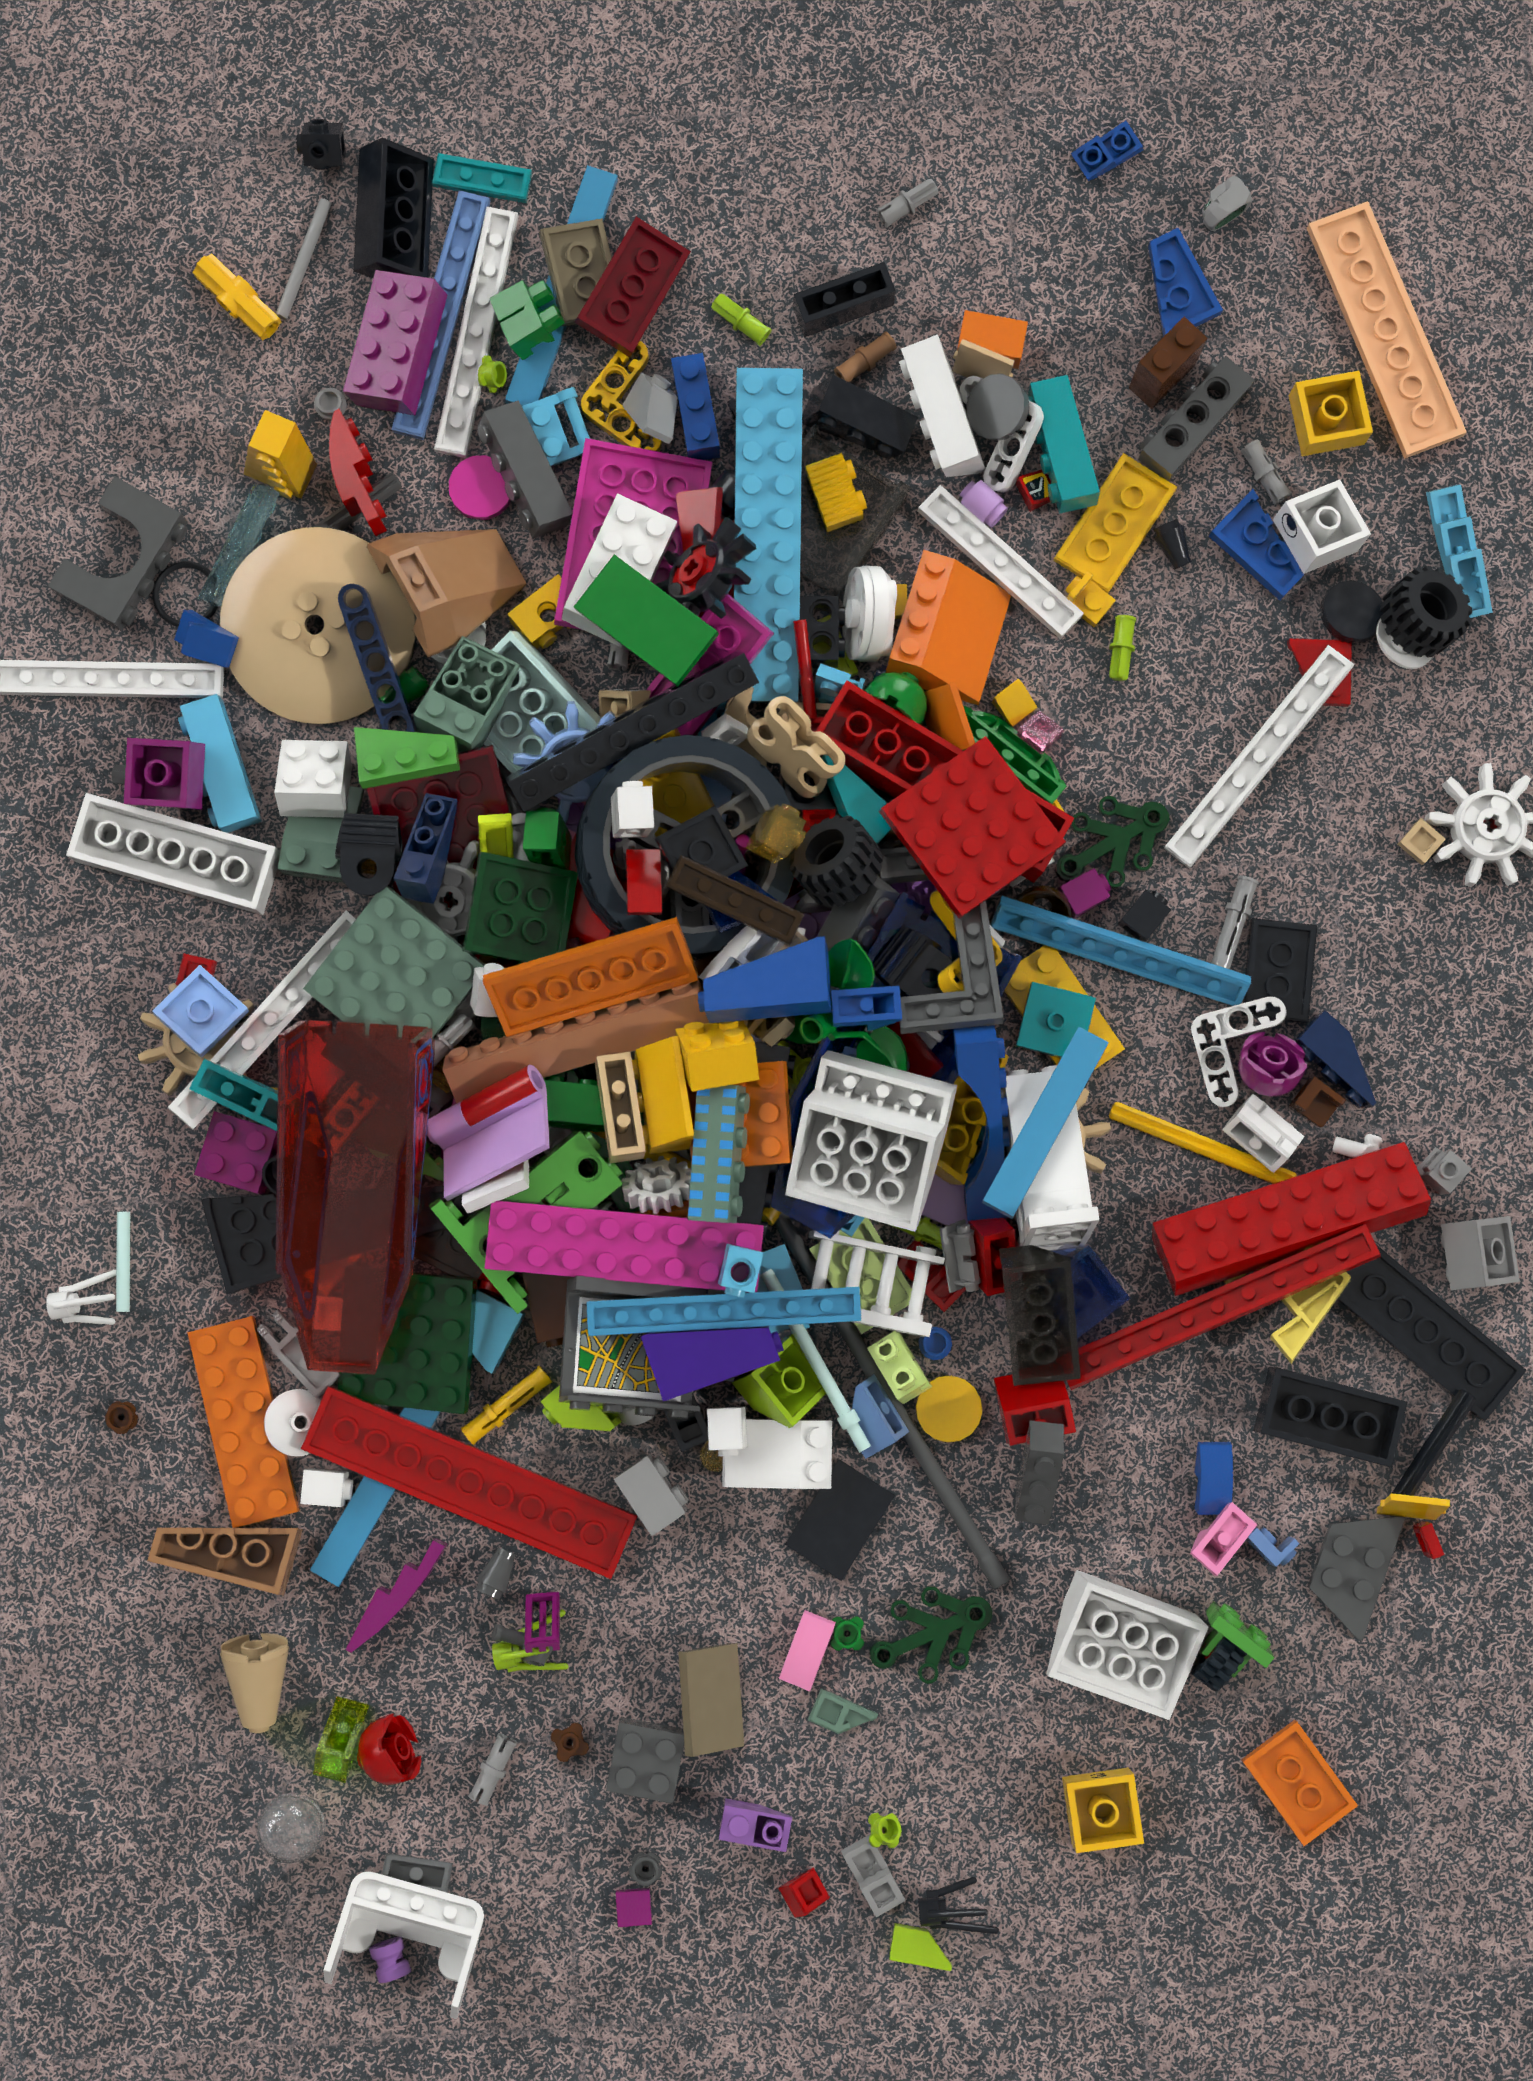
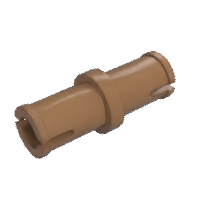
M885 331L867 346L858 347L852 357L840 366L835 367V375L850 382L864 371H871L876 367V362L897 348L894 339Z

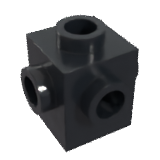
M313 119L308 123H304L301 134H297L296 137L298 154H303L304 166H313L315 169L325 170L332 166L343 165L346 156L343 123H328L325 119Z

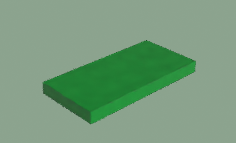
M615 554L574 605L576 611L677 687L719 635L717 630Z

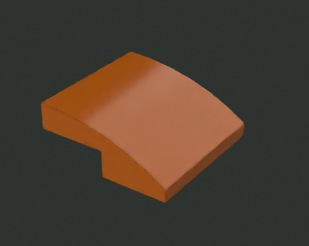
M956 682L925 691L927 713L924 719L928 730L961 750L972 746L975 740Z

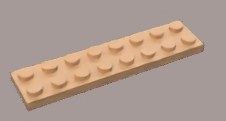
M1364 202L1309 223L1307 231L1404 459L1463 437L1467 431L1369 202Z

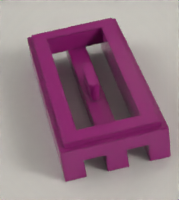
M559 1592L526 1594L524 1644L526 1653H532L535 1647H539V1652L546 1651L547 1646H552L553 1651L560 1650ZM547 1601H552V1636L546 1637ZM534 1602H540L539 1637L533 1638Z

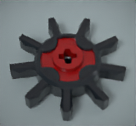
M724 518L712 540L711 534L698 523L693 529V545L681 555L668 550L663 555L673 567L668 579L655 585L698 617L701 612L710 610L722 619L726 616V612L721 601L728 594L732 586L749 585L751 581L748 575L736 567V563L756 550V544L744 534L736 538L741 528L729 518Z

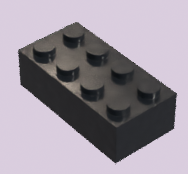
M1269 1367L1253 1431L1392 1468L1407 1401L1278 1367Z

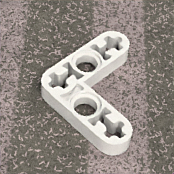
M970 376L962 382L959 392L965 404H967L972 388L983 378ZM1029 401V415L1032 416L1030 422L1025 421V424L1020 429L1026 432L1025 436L1015 432L1010 435L1012 437L1006 440H998L983 475L984 483L993 491L1004 493L1013 488L1044 419L1043 411L1040 406ZM1017 438L1020 442V449L1017 454L1010 456L1007 452V445L1010 440ZM1001 460L1010 461L1012 465L1008 466L1005 463H1001ZM997 472L1005 477L1003 482H998L999 480L995 478Z
M1265 997L1202 1014L1193 1021L1191 1026L1193 1040L1209 1098L1215 1105L1229 1107L1239 1097V1087L1226 1039L1281 1024L1286 1017V1007L1280 999ZM1272 1002L1274 1007H1280L1281 1012L1276 1014V1020L1270 1021L1268 1016L1260 1017L1258 1020L1261 1025L1254 1026V1016L1249 1007L1256 1006V1012L1266 1010V1004ZM1236 1011L1245 1012L1248 1016V1024L1241 1030L1233 1029L1229 1023L1230 1016ZM1203 1020H1207L1209 1024H1215L1216 1029L1211 1031L1212 1040L1215 1042L1220 1039L1221 1046H1210L1202 1051L1201 1044H1208L1206 1036L1198 1034L1197 1030L1202 1027ZM1213 1051L1221 1052L1225 1058L1224 1066L1219 1070H1211L1206 1064L1207 1055ZM1229 1071L1230 1078H1223L1227 1088L1232 1087L1233 1093L1228 1095L1229 1101L1223 1102L1221 1097H1215V1092L1219 1090L1218 1080L1210 1082L1209 1076L1221 1075Z

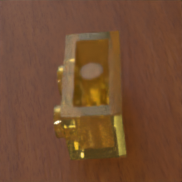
M784 803L781 806L776 804L763 813L745 848L775 864L788 857L793 849L797 850L806 835V832L802 830L806 820L799 817L800 812L794 807Z

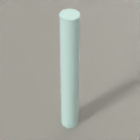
M117 1212L116 1312H130V1212Z

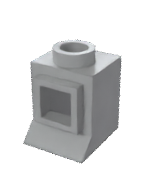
M1436 1147L1417 1167L1421 1178L1440 1195L1450 1194L1472 1170L1451 1150L1443 1152Z

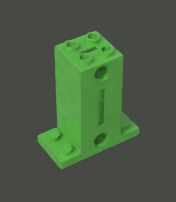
M574 1130L529 1167L528 1189L500 1201L593 1209L623 1184L618 1178L623 1173L615 1163H609L607 1157L603 1159L597 1150L601 1146L590 1132L585 1131L582 1134L581 1131ZM589 1158L593 1163V1169L590 1174L582 1176L578 1170L579 1163L583 1159ZM440 1197L429 1205L431 1210L513 1310L519 1314L528 1306L523 1300L528 1294L514 1277L507 1280L515 1272L484 1269L486 1252L483 1250V1242L488 1236L491 1204L476 1210L460 1223L458 1220L463 1215L453 1202L449 1200L444 1203Z

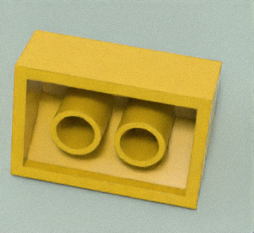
M672 1036L636 1049L634 1060H632L634 1078L638 1080L639 1092H637L639 1111L643 1112L644 1125H642L644 1143L648 1145L649 1155L689 1149L694 1137L679 1036Z

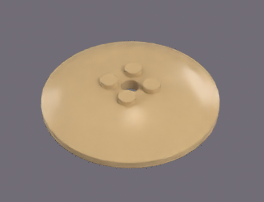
M310 527L295 529L279 534L258 546L243 560L233 574L226 588L220 612V626L239 637L229 667L242 688L256 702L269 711L297 722L332 724L358 717L375 707L338 603L339 591L347 584L354 583L367 589L398 676L404 668L407 669L415 644L416 635L412 630L416 622L415 614L392 572L381 574L367 549V544H369L367 541L345 531L332 528ZM351 590L348 592L346 603L350 608H357L362 604L363 596L360 591ZM312 616H320L324 621V628L319 634H311L307 629V622ZM363 621L358 625L357 635L359 638L368 640L373 636L374 627L370 622ZM380 653L370 655L368 658L369 668L374 672H379L383 669L385 665L384 657ZM385 684L379 689L380 699L391 685Z

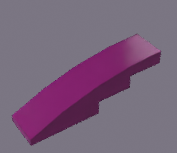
M435 1538L429 1546L420 1566L411 1562L406 1563L392 1590L384 1586L377 1588L345 1649L346 1651L352 1653L379 1632L411 1600L431 1574L448 1543Z

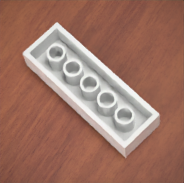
M86 793L66 856L81 864L263 915L278 869L280 851L272 845Z

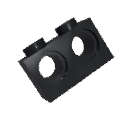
M800 596L799 620L806 619L812 668H819L820 663L832 668H838L839 658H845V638H839V626H845V607H839V596ZM818 611H826L830 614L831 618L826 622H819L815 620L813 615ZM819 642H825L831 647V650L825 654H819L813 647Z

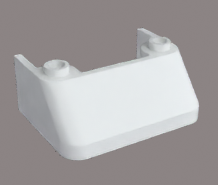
M362 1872L353 1879L323 1970L325 1983L332 1984L342 1950L356 1954L366 1951L372 1945L376 1931L442 1948L438 1961L439 1970L446 1979L458 1982L450 2014L451 2018L457 2019L483 1925V1909L479 1903L472 1899L374 1872Z

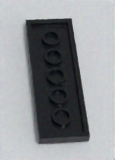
M1376 1245L1381 1257L1347 1271L1351 1277L1350 1282L1337 1300L1453 1398L1461 1389L1476 1398V1402L1470 1409V1412L1485 1422L1527 1370Z

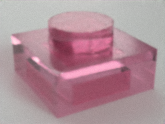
M1039 710L1019 727L1017 736L1037 752L1043 754L1061 738L1064 729Z

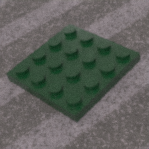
M357 1266L346 1267L339 1374L341 1376L338 1378V1389L372 1404L456 1414L468 1413L477 1279L409 1272L390 1323L386 1325L385 1308L389 1270ZM391 1270L387 1317H389L393 1307L389 1300L392 1297L395 1302L405 1274L404 1271Z

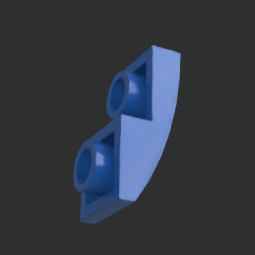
M1125 120L1101 138L1098 135L1072 152L1071 156L1086 179L1090 181L1127 161L1144 149Z
M1198 1442L1194 1473L1198 1478L1195 1510L1198 1515H1219L1225 1506L1232 1502V1444L1230 1442Z

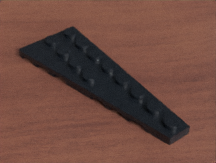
M444 1185L421 1187V1191L420 1187H418L414 1230L416 1231V1237L446 1229L429 1207L439 1197L444 1203L447 1201L444 1198ZM411 1187L400 1188L394 1244L411 1239L413 1188ZM416 1187L414 1188V1201H415V1191H416ZM398 1188L327 1191L325 1194L318 1267L392 1245ZM322 1192L298 1193L295 1196L289 1245V1259L294 1275L314 1269ZM462 1194L451 1199L463 1215L458 1220L460 1223L473 1213H467L462 1206ZM277 1195L232 1196L201 1200L226 1294H233L289 1277L284 1265L283 1255L291 1196L285 1197V1205L284 1197L279 1196L278 1241L281 1227L279 1229V1222H282L279 1251H277ZM292 1251H298L299 1257H292Z

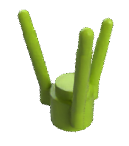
M562 1609L560 1610V1617H563L566 1612ZM552 1614L547 1616V1624L552 1622ZM539 1620L533 1623V1631L539 1629ZM525 1627L517 1631L525 1632ZM503 1641L492 1644L493 1661L498 1671L507 1669L508 1672L518 1670H566L569 1667L567 1663H545L544 1666L519 1663L523 1662V1657L549 1652L548 1646L544 1652H539V1647H535L532 1653H526L525 1649L522 1650L521 1646Z

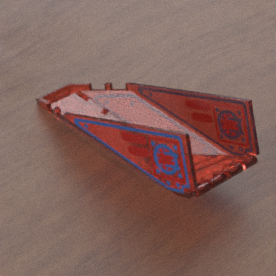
M307 1020V1023L306 1021H298L278 1035L276 1272L281 1274L288 1295L286 1303L288 1308H292L299 1331L296 1334L307 1369L375 1375L413 1275L434 1068L435 1039H432V1028L404 1025L402 1037H398V1025L371 1023L369 1035H365V1023L338 1021L336 1033H332V1021Z

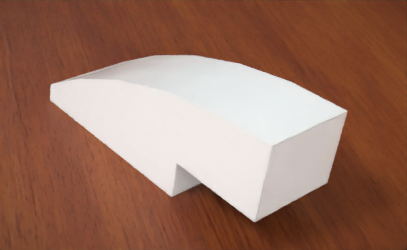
M745 926L716 955L699 978L703 980L781 950L784 943Z

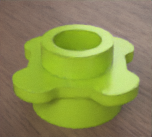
M485 355L482 358V365L478 370V381L480 386H486L490 393H496L497 389L506 382V367L501 361H492L490 355Z
M872 1813L868 1818V1822L871 1825L870 1845L874 1848L880 1847V1845L895 1848L901 1836V1825L897 1816L893 1813L887 1816ZM883 1827L885 1829V1834L882 1833Z

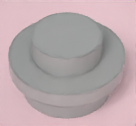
M326 388L316 395L314 408L322 419L331 421L333 411L340 409L342 414L345 413L347 402L342 392L335 388Z

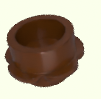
M128 1401L112 1403L105 1415L106 1425L117 1434L127 1433L130 1428H135L138 1423V1415L135 1413L136 1407ZM120 1414H124V1420L119 1419Z

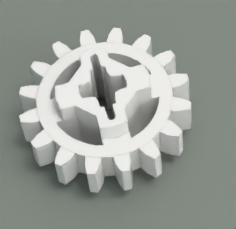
M660 1156L658 1161L654 1162L652 1159L646 1158V1164L635 1163V1171L626 1170V1178L621 1180L623 1183L624 1201L629 1202L631 1209L639 1206L640 1213L650 1209L653 1211V1214H657L659 1209L663 1208L665 1211L671 1212V1206L682 1207V1199L689 1200L691 1168L687 1167V1162L685 1161L677 1164L676 1157L668 1161L664 1160V1156Z

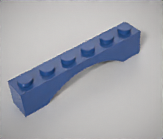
M995 1025L953 1029L958 1075L975 1092L986 1113L985 1134L981 1148L966 1171L968 1176L963 1185L967 1220L1007 1218L1004 1214L982 1203L1007 1157L1004 1156V1147H1010L1008 1126L1003 1127L1002 1118L1008 1117L1007 1098L1001 1097V1088H1007L1005 1067L999 1068V1058H1005L1003 1037L997 1038Z

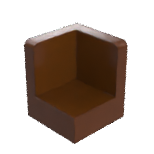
M1314 1076L1306 1081L1289 1106L1321 1128L1326 1124L1337 1107L1345 1103L1346 1099Z

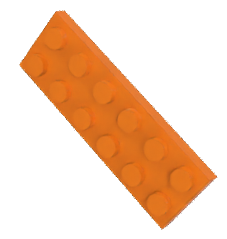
M677 917L483 975V984L506 1037L699 980L696 966Z
M250 1316L187 1332L232 1528L299 1512L300 1509L287 1455L279 1452L271 1445L264 1430L265 1413L274 1398L255 1317Z

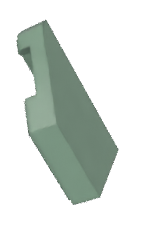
M821 1688L809 1714L808 1721L840 1734L853 1727L877 1719L878 1713Z

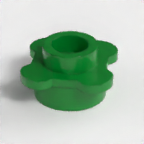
M837 1616L832 1619L833 1622H836L833 1630L834 1638L831 1640L833 1649L840 1651L842 1648L860 1650L864 1645V1640L861 1638V1629L864 1626L863 1620L858 1616L852 1619H842ZM846 1630H849L851 1633L848 1637L844 1635Z

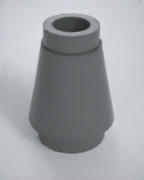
M498 1547L475 1580L478 1582L475 1590L500 1601L502 1594L507 1593L516 1555Z

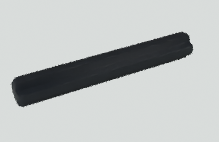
M1462 1389L1458 1391L1392 1494L1415 1495L1476 1402V1398Z

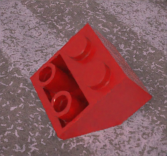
M1059 1365L993 1378L1006 1443L1008 1445L1026 1442L1030 1420L1064 1424V1435L1076 1432L1070 1399Z

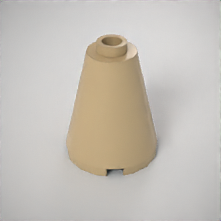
M260 1633L262 1640L250 1641L249 1634L229 1639L221 1645V1660L241 1724L244 1728L249 1729L251 1733L266 1732L270 1729V1726L276 1723L289 1651L287 1638L278 1634Z

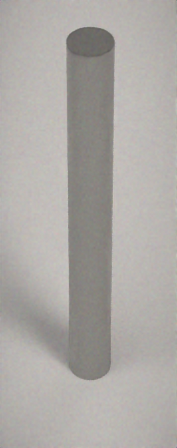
M320 198L280 300L276 311L280 319H288L332 203L326 199Z

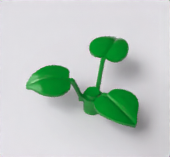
M848 938L835 944L828 952L830 985L839 987V990L871 988L875 976L874 968L870 958L859 943ZM832 1013L795 1016L794 1030L786 1038L799 1044L818 1043L826 1037L831 1041L837 1038H863L864 1040L858 1044L856 1049L857 1058L907 1071V1052L904 1043L893 1030L885 1026L873 1030L870 1035L866 1031L837 1032V1027H833Z

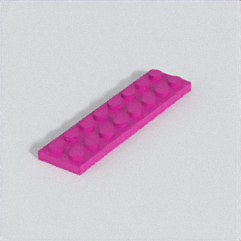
M496 1201L491 1203L484 1269L570 1277L585 1276L614 1281L725 1290L724 1286L718 1284L726 1245L731 1244L761 1251L764 1225L738 1222L692 1221L684 1217ZM744 1262L734 1264L731 1268L733 1280H744L749 1272L748 1266ZM759 1275L757 1279L755 1292H758Z

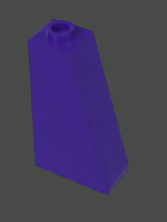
M769 1326L653 1332L641 1335L663 1402L780 1361L778 1352L784 1351L778 1331L771 1333Z

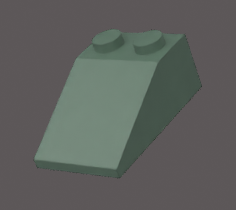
M353 786L349 787L346 813L360 814L364 789ZM288 816L282 839L278 870L288 876L344 883L340 874V859L335 858L337 839L343 818Z

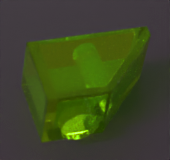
M339 1696L336 1697L316 1749L313 1775L346 1783L358 1749L360 1736L369 1709L368 1704Z

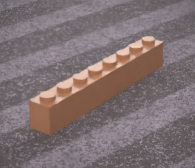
M700 980L513 1036L499 1039L491 1037L476 1046L455 1048L445 1055L443 1073L456 1103H459L529 1064L537 1068L542 1077L545 1078L595 1063L597 1056L635 1051L640 1047L676 1036L675 1029L683 1028L687 1023H709L705 1012H700L698 992L703 991Z

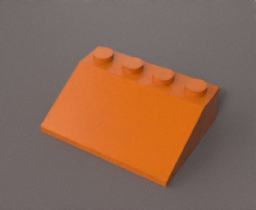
M923 550L889 657L886 673L897 672L902 674V672H908L919 680V685L925 690L956 682L961 701L979 705L1011 595L956 559Z

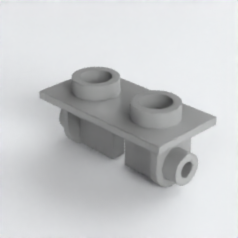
M965 1219L940 1228L949 1293L964 1287L967 1292L979 1290L978 1284L981 1283L977 1261L971 1260V1256L976 1255L973 1237L974 1230L970 1229V1224H966Z

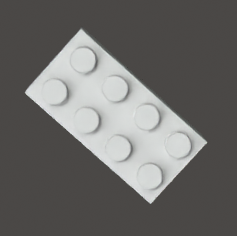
M617 493L566 601L562 620L622 647L619 642L576 611L574 605L614 554L652 582L674 535L677 521Z

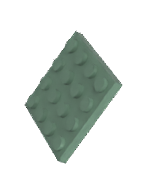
M387 886L383 891L374 895L303 989L404 1072H408L416 1063L417 1050L430 1038L433 1040L436 1037V1034L441 1031L472 991L474 968H484L485 964L472 953L463 952V946L392 888Z

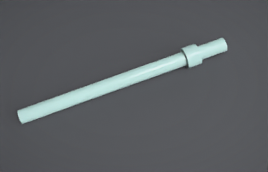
M772 1269L760 1275L769 1292L784 1291ZM788 1325L839 1415L837 1421L841 1428L847 1430L859 1453L869 1448L871 1445L858 1423L861 1421L855 1409L851 1410L804 1325Z

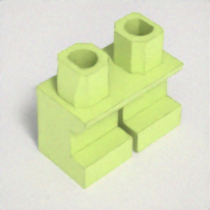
M894 1331L867 1347L895 1397L901 1403H907L932 1387L916 1360L913 1361L915 1357L900 1332Z

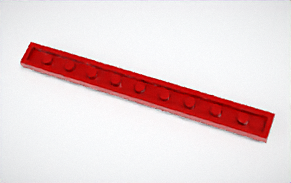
M1364 1224L1057 1357V1360L1070 1389L1073 1390L1381 1257V1254L1367 1225Z

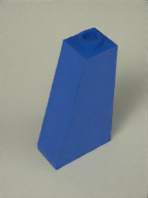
M825 936L816 937L703 979L704 991L698 992L700 1012H705L709 1023L832 1013L829 954Z

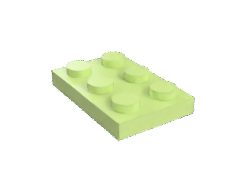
M868 1218L863 1219L851 1237L884 1244ZM841 1230L839 1231V1235L850 1237ZM820 1242L809 1249L816 1261ZM833 1244L827 1279L833 1288H844L846 1285L853 1247ZM866 1250L859 1283L861 1309L871 1311L872 1305L876 1304L885 1254ZM896 1266L888 1307L891 1309L890 1315H894L909 1305L912 1291L898 1266ZM854 1323L861 1334L873 1328L872 1326Z

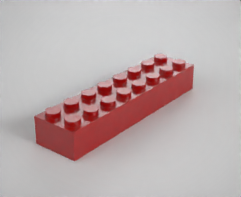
M847 680L815 731H821L828 735L845 755V765L852 772L894 799L963 752L960 748ZM1027 790L1064 838L1074 817ZM1055 852L1021 876L1034 883L1043 874Z
M1402 1142L1153 1222L1152 1240L1175 1296L1265 1268L1364 1224L1367 1225L1370 1233L1426 1216L1431 1198L1406 1143Z

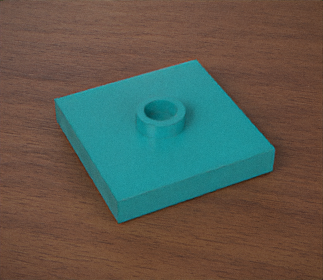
M1031 982L1015 1046L1062 1058L1078 1027L1089 1030L1096 997Z

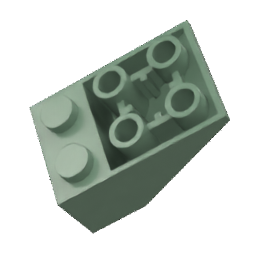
M462 636L413 714L416 731L419 733L454 735L458 753L481 748L493 728L520 668V664Z

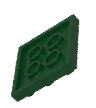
M480 852L462 951L518 963H525L565 951L578 872Z

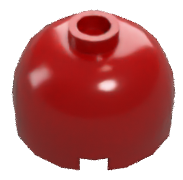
M389 1714L371 1722L360 1736L357 1753L358 1764L373 1781L388 1786L404 1783L414 1779L420 1771L421 1755L415 1757L410 1740L416 1743L418 1741L412 1725L402 1715L394 1717V1714Z

